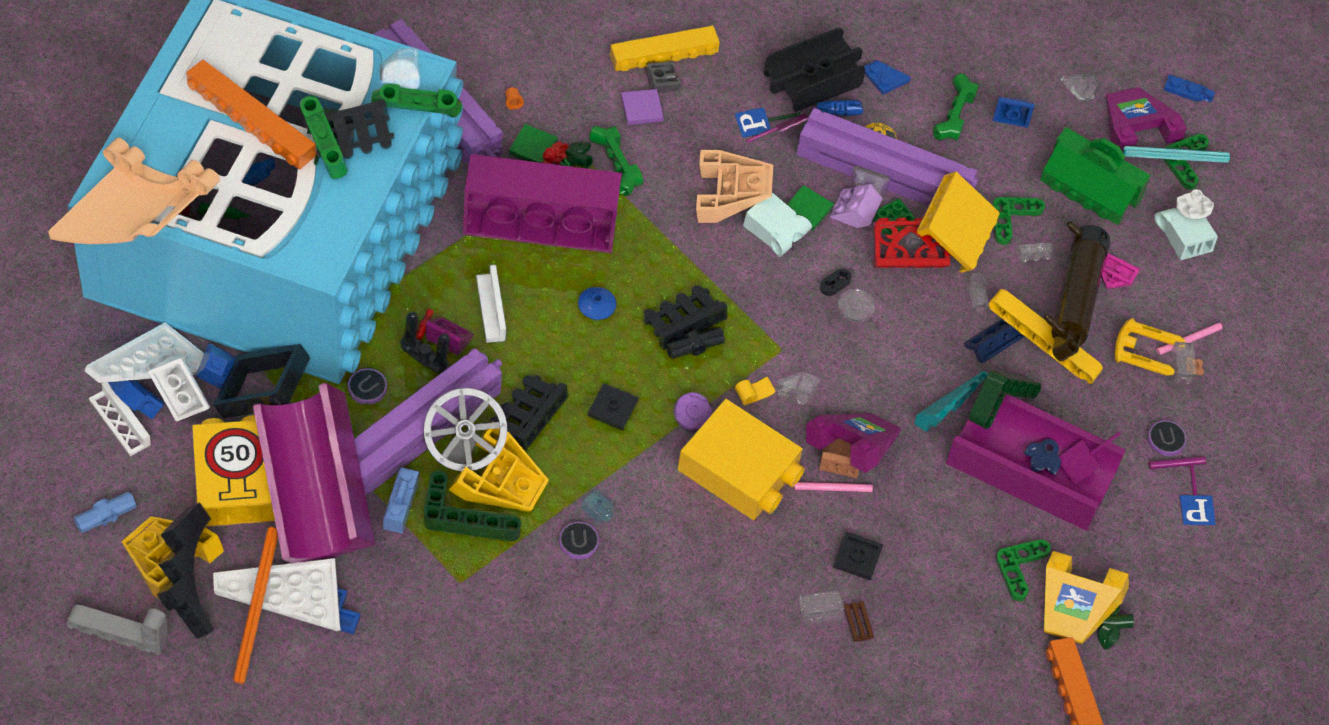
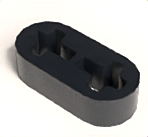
M839 269L823 279L820 285L821 293L826 296H832L848 286L852 277L850 271ZM840 276H841V277H846V280H845V279H840V280H839V277H840ZM826 285H827V286H831V285H832V289H830V288H827V289H826L825 286H826Z

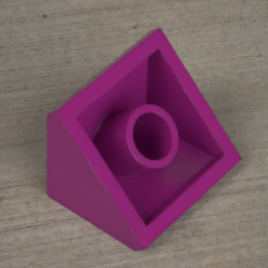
M442 316L428 320L426 324V339L437 345L439 335L447 333L450 338L448 351L457 356L462 353L474 336V333Z

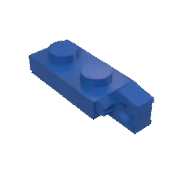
M1170 74L1164 87V91L1196 102L1202 100L1212 102L1215 94L1214 91L1205 86Z
M269 158L264 160L263 163L262 161L254 163L250 166L242 183L254 186L267 179L270 171L276 168V162Z

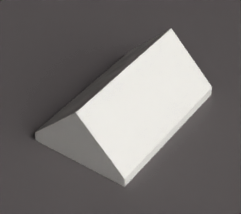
M172 355L148 371L176 422L210 408L181 356Z

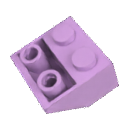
M871 184L843 189L833 207L830 218L856 228L870 226L883 198Z

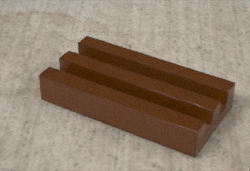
M859 601L858 604L854 602L851 605L844 604L843 608L853 641L873 639L874 634L864 602ZM857 608H860L868 635H865L864 628ZM851 609H853L857 626L861 635L859 637L857 635L855 625L851 616Z

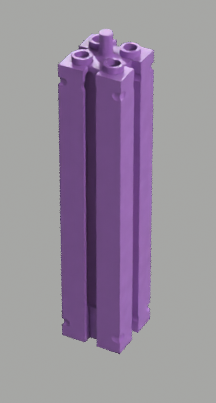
M403 19L391 24L390 29L385 30L383 28L373 34L433 54L412 29L406 26ZM463 88L459 97L463 104V111L457 126L463 127V133L457 149L463 151L461 160L469 167L471 154L500 157L502 155L501 142L503 132L499 127H496L493 120Z
M813 108L808 122L800 134V144L796 155L927 206L930 205L943 176L957 171L974 189L978 182V178H975L977 170L973 168H967L965 165L826 112L823 113L816 108Z
M476 348L469 352V355H465L357 436L354 441L365 495L371 493L396 474L400 468L405 467L428 449L423 433L425 416L432 403L442 394L457 388H474L487 393L492 398L498 396L501 391L502 372L499 368L502 365L501 361L496 359L488 364L487 356L482 352L480 353ZM464 395L467 419L484 401L483 399ZM458 396L449 399L441 405L443 409L460 420ZM436 411L432 420L431 430L455 427L452 422ZM445 435L432 437L433 443L435 444Z

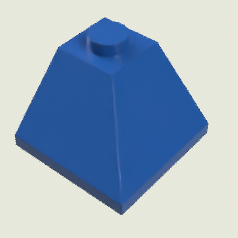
M999 97L993 121L1028 128L1035 104L1033 101L1026 99Z
M209 343L196 377L221 389L236 357Z

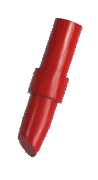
M427 309L418 326L416 339L419 341L424 336L427 321L431 320L434 311L431 309Z

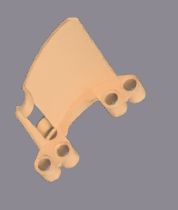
M118 137L103 150L104 157L114 166V169L48 231V234L52 240L82 244L133 241L138 235H145L148 238L156 235L198 195H207L220 182V177L212 169L204 170L203 166L196 160H191L178 173V177L159 172L142 164L145 155L139 148L135 146L129 148L128 144ZM168 206L175 207L158 225L151 223Z

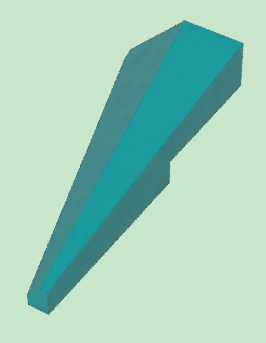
M986 371L980 372L918 413L914 424L925 432L932 426L936 427L951 410L957 411L986 379L989 373Z

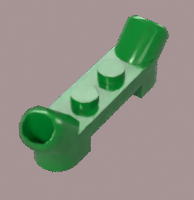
M964 73L956 75L952 82L959 96L955 95L952 104L955 107L954 109L950 108L947 116L949 120L935 124L933 128V135L938 141L948 138L958 141L964 124V120L959 119L965 102L973 104L979 84L971 82Z
M385 84L380 89L374 90L371 96V103L385 99L386 107L441 113L452 118L457 117L462 109V102L457 99L455 93L449 90L439 89L438 92L400 88L398 84Z
M307 96L300 101V110L330 178H342L347 174L348 168L340 147L327 121L320 101L314 96Z
M597 125L593 126L589 135L590 142L606 148V156L608 159H612L614 171L622 173L619 194L623 196L631 195L634 187L643 185V177L637 164L629 166L619 148L620 133L615 126L606 129Z

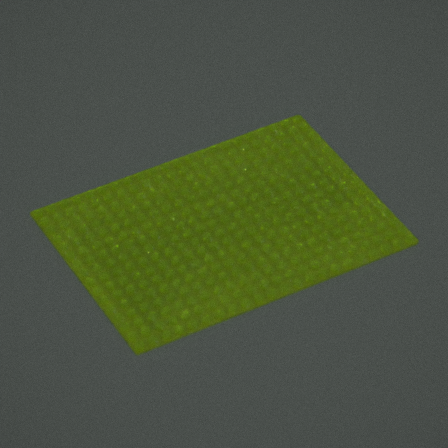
M573 164V166H572V167L584 168V167H581V166H578V165H575V164ZM593 165L587 168L597 170ZM619 193L612 253L465 235L405 275L399 284L393 283L387 289V291L391 292L389 305L385 313L376 311L372 319L376 321L374 335L369 343L361 341L357 349L361 351V357L355 370L357 372L361 369L369 368L383 374L387 382V390L381 401L369 405V403L360 404L353 400L349 395L348 382L354 373L346 371L340 384L303 372L290 403L300 402L315 396L320 392L319 385L324 383L345 393L355 439L443 373L434 372L420 364L403 351L400 345V341L404 337L407 315L410 312H415L418 315V330L420 321L423 319L427 309L434 311L431 319L442 316L474 333L473 338L459 356L448 351L447 360L449 367L465 355H469V352L475 348L487 356L488 364L496 359L501 361L502 365L499 367L502 372L501 391L498 396L493 397L500 407L504 403L513 404L515 402L512 398V392L515 389L524 391L523 378L528 375L532 377L538 375L541 381L550 385L555 383L558 386L560 382L567 385L569 397L527 451H525L549 479L532 511L528 512L463 500L449 490L461 471L442 465L433 457L428 449L403 467L419 472V484L405 526L456 581L462 583L680 426L674 416V406L680 397L691 392L699 393L710 404L781 352V347L622 193ZM490 265H496L506 335L505 341L486 343L476 275L490 274ZM694 286H701L703 289L707 288L709 296L714 301L718 300L720 303L724 302L727 305V319L703 331L716 327L721 328L724 333L725 343L707 348L704 353L697 356L688 354L675 359L669 358L667 349L663 350L660 347L659 337L654 335L655 330L650 324H644L645 310L653 309L657 313L660 311L661 302L668 301L673 305L676 303V296L678 294L684 293L689 297L692 295V288ZM592 287L607 289L616 299L614 313L602 320H593L581 313L578 306V300L582 292ZM697 300L693 302L698 309L702 308ZM681 308L677 310L682 317L687 315ZM665 316L661 318L667 325L671 323ZM425 331L424 336L420 340L421 344H429L431 351L436 354L437 345L426 339ZM284 368L263 371V373L276 387ZM603 383L639 397V401L623 431L588 417V412ZM534 391L530 392L531 395H534L538 398L542 397V395ZM490 404L473 424L490 423L491 418L497 416ZM522 404L519 406L528 412L531 411V408ZM512 418L508 420L509 422H512L518 426L521 423ZM463 425L461 427V431L463 432L467 431L468 429L467 425ZM475 430V433L481 436L484 430ZM456 433L447 434L434 444L440 454L444 452ZM476 441L475 449L471 454L472 463L481 460L489 454L477 446ZM485 466L473 470V472L480 476ZM435 471H443L448 476L444 506L515 516L521 521L520 537L515 541H505L427 529L424 526L423 519L431 474ZM398 472L373 490L387 506Z

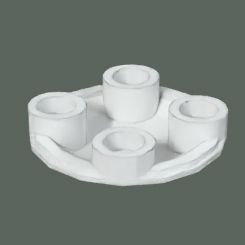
M1196 189L1192 193L1179 196L1176 202L1178 211L1191 219H1202L1209 216L1214 207V203L1203 195L1202 191Z

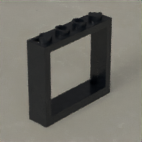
M301 344L237 355L213 406L224 419L254 414L253 406L257 404H289L310 360L309 355ZM284 368L274 391L237 397L248 374Z

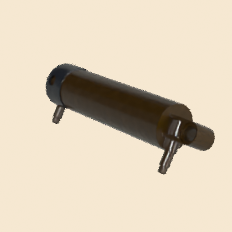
M1072 222L1067 223V227L1075 235L1055 319L1048 314L1044 315V319L1052 327L1051 333L1055 340L1053 354L1061 362L1078 353L1079 346L1086 342L1101 276L1111 242L1109 234L1101 227L1095 225H1085L1078 228Z

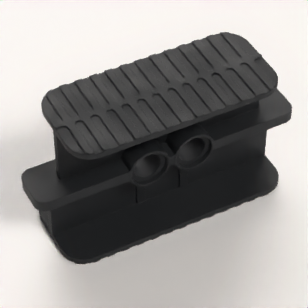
M839 27L768 55L765 60L763 73L766 77L771 76L773 79L770 84L771 93L775 94L785 90L793 101L792 109L798 112L818 102H824L859 88L863 83L866 69L862 65L858 66L856 62L861 59L863 51L860 47L851 50L843 38L844 30Z

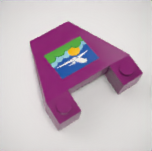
M1141 88L1106 94L1110 141L1119 146L1122 152L1124 146L1136 145L1138 139L1134 132L1156 127L1159 128L1166 144L1183 140L1187 127L1181 115Z
M872 413L819 415L806 424V443L822 450L840 438L852 444L850 465L866 473L879 464L901 432V428Z

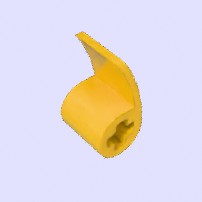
M768 377L754 384H751L749 380H743L734 388L743 405L762 400L775 393V389Z

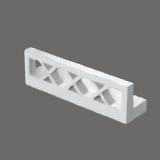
M490 265V274L476 275L486 343L505 341L506 335L496 265Z
M108 382L101 383L102 391L90 397L89 401L128 454L132 456L150 446V435L130 408L114 393ZM105 396L108 399L107 406L98 405L96 400ZM108 412H117L119 414L118 419H109L107 417ZM118 426H128V434L119 433L117 431ZM129 439L138 440L141 445L131 450L128 446Z

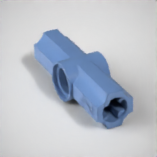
M128 491L111 500L102 499L96 502L92 509L75 516L74 521L79 531L84 533L101 524L106 526V523L115 522L118 516L137 508L132 494Z

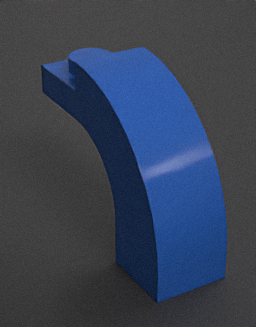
M137 380L108 382L114 393L134 411L138 409L151 419L155 417L164 405V401L146 390Z

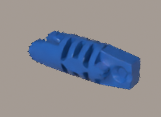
M831 100L816 104V109L835 116L861 115L864 112L862 103L859 100Z

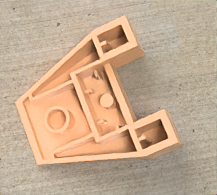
M701 150V178H718L717 195H697L696 212L698 223H717L772 197L773 164L721 150Z

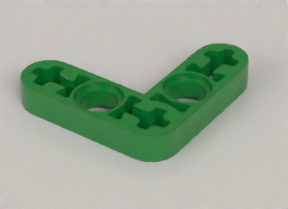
M1196 134L1165 148L1181 149L1182 146H1186L1189 150L1204 151L1209 144V139L1206 135ZM1163 159L1185 189L1192 190L1196 188L1199 178L1186 160H1174L1173 162V159ZM1175 166H1182L1185 170L1179 171Z
M995 198L992 206L1000 212L997 219L1001 218L1007 222L1006 224H1000L997 221L994 226L995 241L1001 245L1010 243L1012 238L1010 215L1039 216L1044 212L1045 202L1039 198ZM998 204H1001V206H1003L1002 212H1000V206ZM1020 204L1023 207V209L1018 210L1014 207V205ZM1002 230H1004V236H1005L1006 238H1003V237H1002V235H1001Z
M1035 540L1006 547L998 551L996 563L1008 592L1015 601L1025 600L1029 592L1019 564L1046 558L1051 550V546L1046 540ZM1038 547L1045 548V551L1038 550ZM1018 551H1026L1028 557L1023 558L1019 556ZM1002 555H1005V557H1009V559H1008V565H1009V566L1006 567L1007 562H1006L1005 559H1001V558H1002ZM1012 571L1016 573L1017 578H1009L1007 572ZM1017 586L1020 591H1023L1022 595L1019 592L1015 593Z

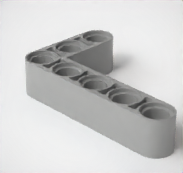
M77 604L73 606L66 622V626L70 629L76 628L79 629V632L89 635L96 634L99 638L109 641L112 639L125 646H135L138 650L148 653L150 651L155 652L156 655L161 654L168 638L166 615L157 609H149L142 624Z

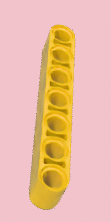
M1000 289L990 300L989 308L1009 325H1012L1013 328L1081 380L1085 379L1088 381V384H1092L1103 370L1101 363L1080 347L1075 355L1062 362L1058 361L1053 354L1055 340L1051 333L1052 327L1046 320L1008 291Z

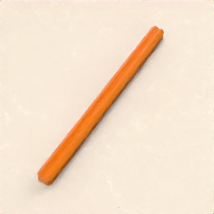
M268 527L233 677V681L238 684L245 683L278 539L277 528Z

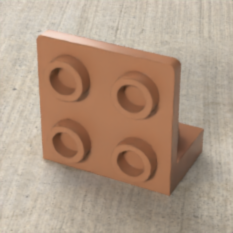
M838 438L825 447L819 470L857 478L859 469L850 465L852 444Z

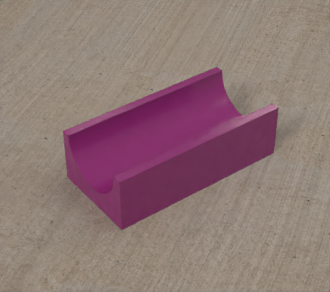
M471 154L464 194L463 235L612 253L622 173Z
M327 383L319 385L320 392L300 402L286 405L257 404L253 406L282 559L291 563L330 559L375 545L345 393Z
M1006 395L989 429L986 430L968 419L959 436L956 435L952 442L946 464L1087 531L1118 471L1126 450L1111 442L1093 454L1101 467L1075 486L1061 465L1055 475H1052L1047 468L1039 472H1033L1030 465L1032 457L1024 454L1025 449L1031 443H1041L1046 439H1052L1058 444L1059 451L1057 455L1060 456L1081 440H1084L1090 451L1106 440L1013 396ZM1050 445L1046 446L1047 451L1053 450Z

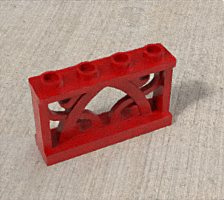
M878 218V221L873 223L874 268H948L950 266L949 252L943 248V258H939L935 246L940 244L938 242L933 243L931 240L934 238L930 234L920 236L917 233L923 218H915L914 221H907V218H897L896 221H889V218ZM896 227H905V228L902 229V230L898 233V230H897ZM884 228L892 230L891 235L885 234L888 239L892 240L890 243L881 238L880 234ZM910 232L918 236L925 243V245L916 250L914 258H910L908 251L903 246L897 245ZM880 244L888 246L884 258H880ZM895 248L903 252L902 257L896 256V253L899 251H894ZM928 248V251H925L927 253V257H922L920 255V252L923 249Z

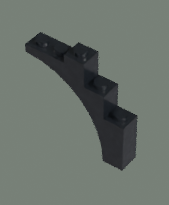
M200 503L186 508L160 534L172 551L158 564L170 581L157 594L168 611L172 609L177 611L196 639L208 635L214 630L200 604L194 578V556L197 543L204 527L211 520V517Z

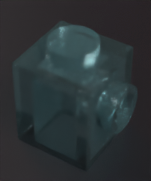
M596 489L582 501V511L599 525L602 521L607 522L612 517L613 504Z

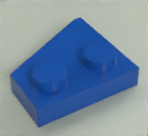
M878 60L864 66L866 69L865 75L882 95L911 80L910 76Z

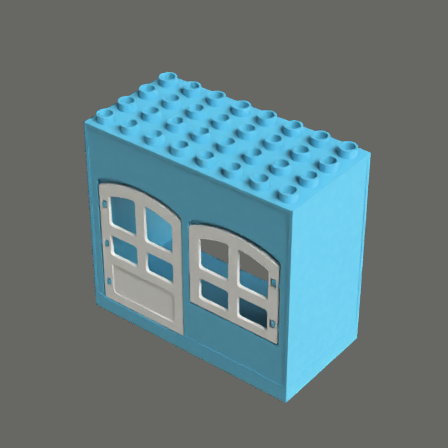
M190 0L70 201L68 210L70 211L114 169V166L104 157L103 150L118 137L123 139L129 148L135 146L143 152L145 159L142 161V164L178 177V173L191 160H196L201 164L216 138L241 145L243 148L228 175H218L220 182L214 187V189L218 190V193L201 221L178 214L156 235L148 238L145 235H138L133 241L110 244L74 243L83 297L160 324L166 322L172 328L245 353L301 344L310 357L304 373L340 384L346 371L354 373L357 369L361 357V351L357 349L361 341L366 343L371 341L376 328V321L372 319L376 311L385 313L391 298V292L387 291L391 282L395 284L401 282L406 263L402 262L405 254H415L420 241V234L416 232L420 225L429 226L434 214V205H431L434 197L440 199L444 197L449 178L445 177L448 169L456 171L460 165L463 151L457 149L462 137L463 127L457 126L462 115L463 104L461 113L454 118L441 113L387 107L390 120L386 121L389 133L393 132L395 137L391 139L392 146L389 149H383L380 146V142L372 144L373 150L369 154H364L360 147L353 149V157L350 159L344 158L348 172L339 179L330 178L322 157L319 158L317 165H314L315 158H313L303 168L298 169L293 195L291 198H286L242 183L258 153L262 152L283 160L286 159L280 154H275L268 145L262 144L255 135L245 131L239 123L233 122L226 113L220 112L210 101L204 100L197 91L191 90L187 85L186 72L204 59L243 90L245 89L271 98L267 108L280 116L286 104L299 107L300 101L307 96L316 97L320 101L322 108L339 111L371 103L372 92L380 89L385 84H398L400 88L438 92L439 89L449 90L455 93L457 99H459L463 89V80L456 78L457 62L268 0ZM289 123L292 127H294L296 130H298L300 133H302L304 136H306L308 139L315 143L312 135L307 134L306 128ZM375 124L367 126L370 138L378 136ZM354 129L353 142H357L359 140L357 137L356 129ZM235 196L283 212L278 220L256 240L217 227ZM168 206L151 223L158 225L175 207Z

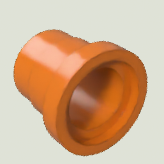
M515 87L508 88L505 91L507 108L510 110L521 108L524 100L518 89Z

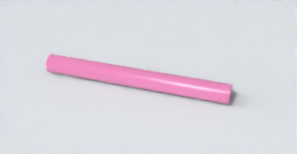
M1219 322L1183 337L1185 345L1221 330L1222 324ZM1166 344L1157 348L1156 351L1159 355H1162L1179 347Z
M798 482L794 486V490L872 492L873 489L872 484Z

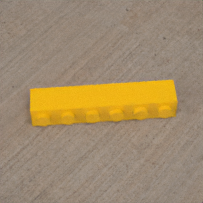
M714 26L611 44L610 57L615 71H628L636 67L644 68L650 63L677 62L689 57L696 58L705 54L713 55L718 52L720 41Z

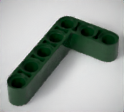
M991 371L986 377L970 412L969 421L986 430L989 429L1006 395L1033 399L1039 394L1041 384L1025 375Z
M435 471L431 474L423 519L424 526L427 529L505 541H515L520 537L521 521L515 516L444 506L448 476L443 471Z

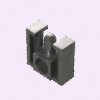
M674 62L647 64L645 71L651 89H657L658 92L680 89L681 82L674 73Z

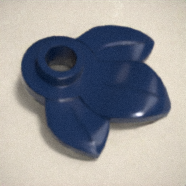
M1046 439L1041 443H1031L1025 449L1024 454L1032 457L1030 463L1031 471L1039 472L1047 468L1052 475H1055L1060 468L1061 460L1057 455L1059 447L1054 440ZM1050 445L1053 450L1047 451L1046 446Z

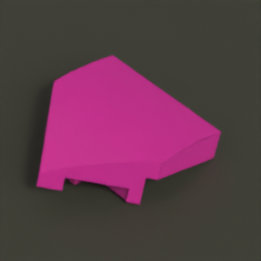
M1108 253L1101 277L1106 289L1129 286L1133 283L1140 269Z

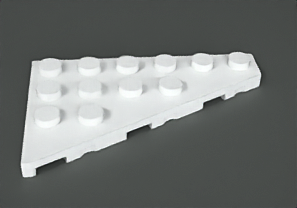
M165 322L86 365L85 372L99 383L152 379L148 371L173 355L181 356L191 374L196 375L204 353Z
M335 558L271 566L262 609L331 630L341 631ZM258 568L213 573L215 594L250 605Z

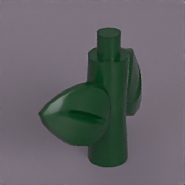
M574 142L568 147L565 154L571 167L575 164L587 169L592 165L593 158L585 154L591 148L590 142Z
M1120 605L1099 626L1098 639L1104 650L1111 648L1119 640L1120 629L1133 628V614L1119 615Z

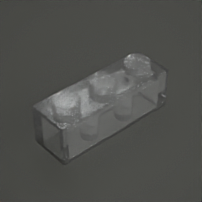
M1052 242L1018 245L1017 247L1018 259L1022 261L1030 259L1039 260L1042 258L1048 260L1054 254Z

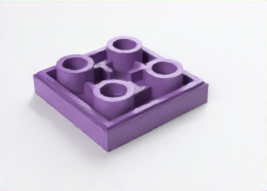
M657 89L621 92L627 125L663 122L664 117Z

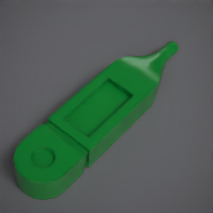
M201 203L198 213L205 215L211 204ZM228 207L222 218H250V214H244L234 207Z

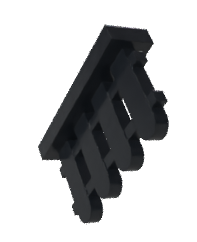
M385 99L325 114L333 134L337 135L339 147L345 159L353 157V149L360 147L364 154H369L373 150L372 144L380 142V146L383 149H389L392 146L391 139L395 137L393 132L389 133L386 123L390 119ZM375 124L378 136L370 138L367 126ZM356 129L359 141L351 143L348 131ZM317 151V156L320 158L321 155L319 151Z
M694 286L691 296L688 297L686 294L680 293L676 296V303L673 305L668 301L661 302L660 311L657 313L653 309L645 310L643 322L645 325L650 324L655 330L654 335L659 337L660 347L665 350L667 342L684 338L687 333L694 330L701 332L726 320L727 305L724 302L720 303L718 300L714 301L709 296L707 288L703 289L701 286ZM697 300L702 308L698 309L693 302ZM681 308L687 315L682 317L677 310ZM665 316L671 323L667 325L661 318Z
M528 375L523 378L524 391L515 389L512 392V398L515 402L513 404L508 402L502 404L501 408L506 418L507 431L515 440H518L519 445L524 451H527L569 397L566 384L560 382L558 386L555 383L550 385L541 381L538 375L535 377ZM534 391L542 395V397L538 398L534 395H531L530 392ZM522 404L531 408V411L528 412L519 406ZM492 417L490 423L492 421L499 422L498 417ZM512 418L521 423L518 426L512 422H509L508 420Z

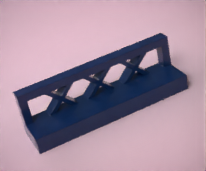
M1001 319L966 341L964 346L975 351L977 360L980 363H984L1025 336Z

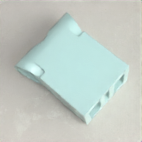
M773 193L772 197L755 204L746 213L743 224L746 229L769 245L778 257L783 256L792 247V241L795 242L801 239L812 228L808 219L796 215L794 210Z
M1177 208L1155 214L1156 224L1165 232L1180 261L1213 251L1218 236L1206 217L1191 219L1182 215Z

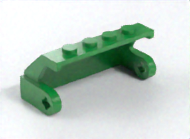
M1065 127L1056 140L1052 155L1042 172L1040 181L1050 186L1052 190L1066 195L1069 200L1080 203L1085 209L1094 211L1099 217L1119 225L1129 205L1136 208L1141 202L1151 175L1125 161V155L1122 150L1114 143L1105 138H1096L1090 141Z

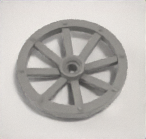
M457 388L442 394L428 409L423 426L424 439L430 453L442 465L457 471H462L465 467L473 471L488 465L499 455L507 437V422L502 408L490 395L474 388ZM464 395L483 399L484 401L467 419ZM458 396L460 420L443 409L441 405L449 399ZM489 404L494 409L499 422L473 424ZM436 411L452 422L455 427L431 430L432 420ZM463 425L468 426V429L465 432L461 431V427ZM499 428V437L494 447L475 433V430ZM456 433L444 452L440 454L432 441V437ZM461 438L464 445L465 464L447 459ZM469 438L474 439L490 453L481 460L472 463Z

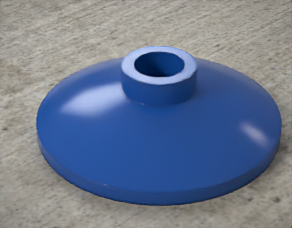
M592 287L582 292L578 300V306L581 313L593 320H602L614 313L616 299L607 289Z

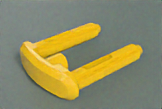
M1135 318L1127 320L1116 340L1114 350L1115 361L1117 363L1122 361L1165 376L1173 375L1175 370L1170 365L1124 351V347L1135 348L1137 338L1129 336L1132 332L1177 347L1184 346L1185 340L1179 335L1135 322Z

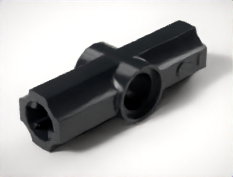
M719 327L703 332L698 330L691 331L684 338L667 342V354L671 359L688 354L693 356L700 355L707 348L725 343L724 333Z

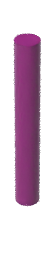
M1206 457L1152 461L1148 464L1150 469L1189 466L1190 464L1199 465L1206 464Z

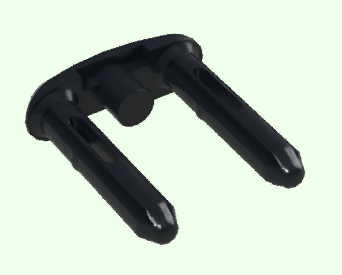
M410 312L406 318L404 337L400 341L401 348L417 362L432 371L444 372L449 367L447 360L450 343L449 335L447 333L439 335L435 354L431 351L429 344H421V341L416 339L418 315L415 312Z

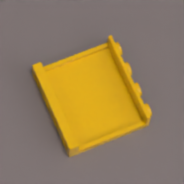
M956 171L943 176L919 225L917 233L920 236L930 234L962 264L959 272L971 271L977 265V260L984 250L986 241L990 238V233L997 223L1000 212Z

